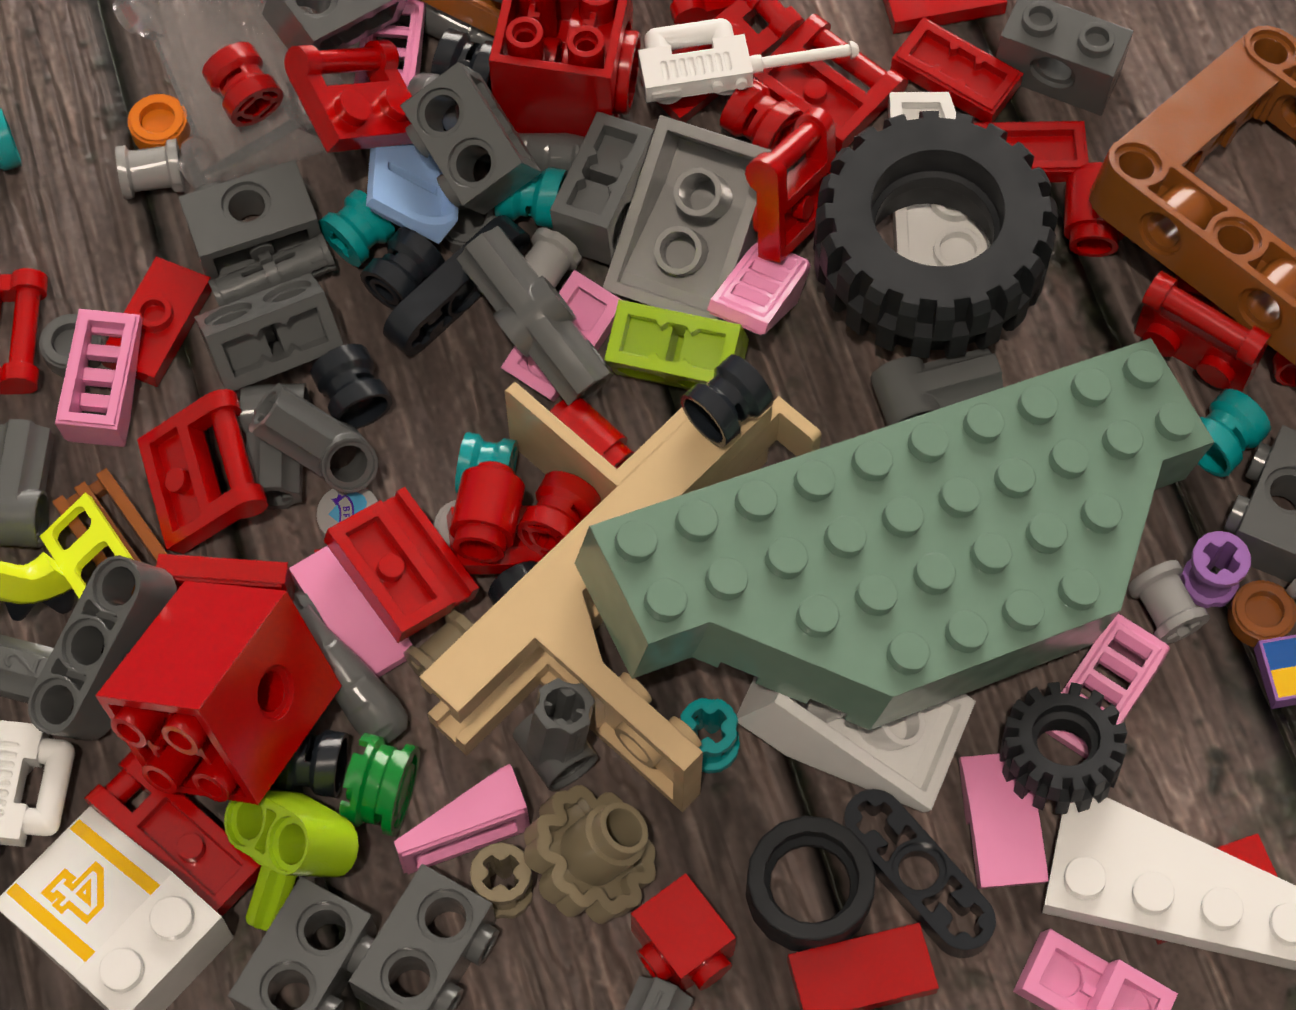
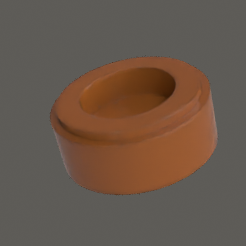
M1265 580L1252 581L1242 586L1231 601L1227 614L1228 624L1233 634L1241 642L1255 648L1258 641L1288 636L1296 622V605L1293 598L1287 594L1286 589L1282 586Z

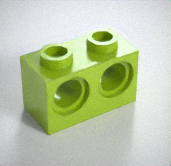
M619 299L604 361L617 375L690 390L697 383L706 384L713 378L714 368L728 356L733 354L745 359L749 338L741 324Z

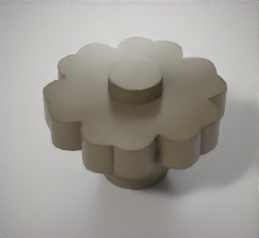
M583 785L573 786L568 791L556 792L545 801L539 809L540 817L525 828L524 831L526 844L524 860L530 869L542 874L539 881V891L542 897L548 902L555 904L557 909L567 917H576L585 911L598 924H605L613 918L625 916L637 907L642 900L641 890L654 881L656 877V869L653 863L655 860V847L648 839L647 824L640 812L633 806L624 803L612 792H606L595 798L593 793Z

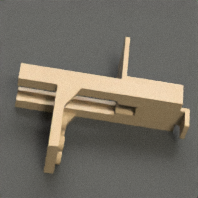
M513 382L504 391L509 439L518 441V452L545 475L551 471H565L587 481L596 489L601 497V502L419 677L421 686L430 695L434 694L441 700L428 712L429 721L467 756L538 685L544 686L557 678L571 684L583 683L595 700L589 729L683 812L701 792L703 751L699 747L702 743L697 734L684 721L675 716L667 720L649 704L652 701L650 694L638 680L632 679L630 674L623 672L618 677L603 663L594 630L603 623V620L574 563L589 526L758 470L767 462L768 448L776 440L796 457L818 450L821 432L778 396L773 401V405L759 417L747 418L742 421L740 433L727 445L720 447L707 440L693 426L681 407L616 469L522 387Z

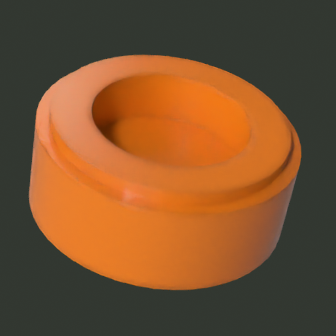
M166 94L149 95L139 100L129 112L128 127L132 139L139 149L165 146L168 139L176 138L180 149L188 140L190 122L183 104L175 97Z

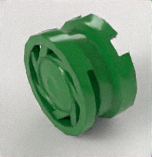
M364 733L359 739V745L366 747L363 755L353 752L343 784V788H347L346 799L348 802L343 800L340 802L339 814L346 817L354 827H360L364 822L378 825L382 819V834L393 837L400 830L412 799L419 768V746L406 744L402 750H398L397 747L385 745L384 737Z

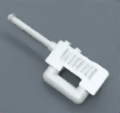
M718 18L650 29L644 37L646 49L638 50V60L646 103L656 101L661 104H673L682 97L708 93L732 95L736 89L743 90L753 87V74L762 73L763 69L848 56L853 59L859 53V46L854 41H849L846 45L766 57H761V54L749 56L745 34L734 35L731 23L726 19ZM712 44V49L672 54V50Z
M0 720V845L25 847L27 835L51 836L60 827L75 750L73 745L66 740L48 738L49 734L39 731L32 723ZM42 765H45L36 808H30L27 804L21 803L26 777L34 767L42 768Z

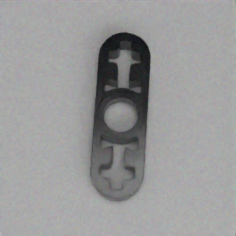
M500 215L487 223L391 312L384 324L383 334L407 356H414L424 350L484 295L477 289L476 284L465 273L461 264L456 259L464 251L467 244L481 233L499 226L522 255L525 254L530 243V235L508 216Z
M868 789L856 794L847 804L842 825L851 829L868 848L876 871V877L917 923L920 922L921 928L943 952L956 958H969L982 952L988 945L996 926L995 912L989 901L893 795L879 789ZM865 810L871 816L878 815L880 812L887 815L884 831L895 845L899 842L902 835H906L910 839L895 849L889 861H885L881 857L886 853L889 845L882 835L876 830H871L866 834L859 830L863 818L862 811ZM918 856L929 860L936 869L937 881L931 887L924 890H915L905 885L899 875V865L905 859ZM947 885H951L955 890L950 893L947 901L951 908L961 917L970 912L977 916L978 920L973 929L976 935L975 938H972L965 931L959 933L956 937L949 932L948 929L953 917L941 902L937 905L934 912H930L925 907L934 903L942 895Z

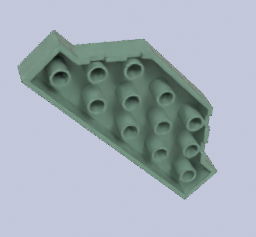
M1150 338L591 525L587 530L574 564L632 679L691 657L717 668L720 662L756 676V684L805 704L812 699L846 713L844 720L872 730L1093 645L1121 611L1154 490L1186 479L1213 445L1214 440Z

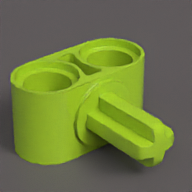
M268 790L259 805L230 800L226 807L224 825L229 842L261 865L245 917L246 923L254 928L263 931L269 929L293 890L297 876L340 877L353 867L357 858L359 844L354 825L346 817L305 794Z

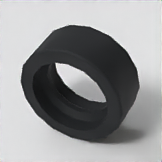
M801 816L780 822L761 837L749 859L745 897L753 921L768 939L790 951L800 952L849 940L860 930L874 899L876 871L868 848L851 829L830 818ZM801 847L822 848L835 855L845 866L850 880L849 897L843 909L831 919L817 923L799 922L784 914L775 903L770 889L771 873L777 861L790 850Z

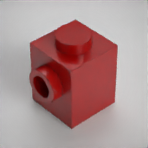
M686 873L631 913V931L643 946L636 953L652 978L657 977L664 981L669 980L670 983L677 985L683 992L694 984L702 991L716 983L731 969L732 963L728 959L734 955L736 937Z

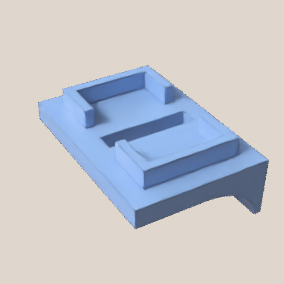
M414 144L370 148L366 206L371 208V212L400 227L414 230L438 244L458 221V207L453 205L441 190L437 177L442 172L432 156L426 158L417 150Z

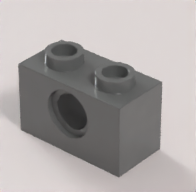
M1017 0L1000 36L996 58L1024 73L1020 86L1102 116L1121 74L1134 31L1051 0Z
M295 159L282 164H266L256 168L250 174L222 183H206L196 188L193 192L178 197L204 274L211 277V279L229 274L258 261L257 255L268 250L273 255L321 234L316 213ZM248 215H261L253 221H240Z
M1282 425L1272 446L1262 442L1259 443L1245 477L1256 481L1249 498L1238 494L1223 529L1238 536L1247 545L1251 554V567L1292 583L1296 578V510L1281 508L1271 497H1285L1296 508V430Z

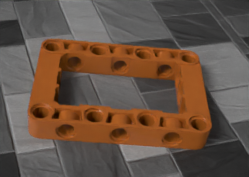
M1267 25L1250 29L1247 34L1121 139L1113 143L1090 189L1089 201L1092 208L1101 218L1240 324L1250 330L1256 325L1272 334L1268 345L1296 366V251L1194 175L1198 172L1205 157L1219 145L1224 148L1232 142L1238 128L1251 117L1260 119L1262 122L1268 120L1296 141V38L1280 28Z

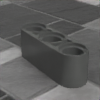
M120 555L108 557L97 566L31 691L28 700V714L32 724L39 731L83 741L97 740L109 731L111 719L95 695L119 666L123 656L133 648L176 593L177 586L170 573L165 569ZM105 644L103 653H102V655H101V651H102L103 645Z

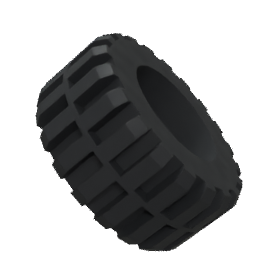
M920 111L919 119L907 120L905 114L894 116L884 120L883 130L877 132L874 127H868L856 135L853 139V149L849 147L841 149L831 162L830 174L823 177L818 193L813 250H815L814 267L817 280L825 285L824 297L833 311L840 313L846 309L845 324L858 335L863 336L867 331L876 335L875 345L889 351H894L896 344L911 348L910 356L929 358L930 350H944L945 357L947 358L966 355L968 344L975 342L979 349H984L999 341L1002 328L1005 331H1014L1025 320L1028 307L1036 304L1043 289L1056 239L1057 205L1056 201L1049 196L1051 183L1045 171L1040 167L1032 169L1034 155L1020 142L1013 146L1006 142L1008 132L991 123L985 129L974 124L975 117L956 113L955 119L940 118L939 111ZM917 204L943 205L958 210L975 221L984 231L991 246L979 256L964 263L951 266L924 265L911 261L895 252L882 239L876 226L888 215L904 207Z

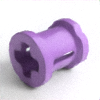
M1223 531L1207 533L1197 541L1191 553V559L1187 561L1181 575V580L1196 605L1204 608L1213 606L1223 607L1233 600L1239 588V583L1245 578L1251 566V554L1247 545L1238 536ZM1214 566L1217 567V568H1219V569H1221V570L1218 572V574H1215V573L1211 572L1210 570H1211Z

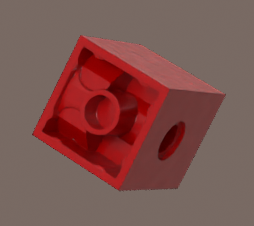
M633 0L502 1L489 57L491 90L517 133H571L585 137L597 111L620 119L621 114H629L634 99L639 70L638 50H641L640 32L633 30Z
M184 581L95 696L110 717L112 730L121 740L127 743L143 767L142 775L154 788L168 794L181 792L206 796L218 802L231 800L259 805L342 685L287 591Z

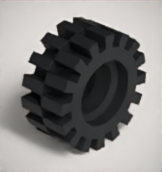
M1051 682L1047 684L1044 696H1042L1036 686L1027 691L1025 702L1020 699L1016 701L1012 706L1010 717L1008 716L1000 748V762H1005L1002 773L1006 782L1017 779L1014 792L1021 799L1029 791L1033 792L1035 797L1032 806L1042 811L1047 799L1056 801L1055 814H1067L1070 802H1075L1078 813L1090 809L1093 798L1098 803H1101L1108 796L1110 787L1114 788L1126 755L1128 745L1124 743L1127 736L1125 723L1116 724L1120 712L1113 704L1104 710L1100 709L1104 695L1096 690H1093L1089 699L1081 697L1082 684L1071 682L1069 692L1065 694L1061 693L1059 682ZM1047 731H1067L1075 734L1086 743L1089 756L1078 765H1060L1048 760L1040 753L1037 740Z

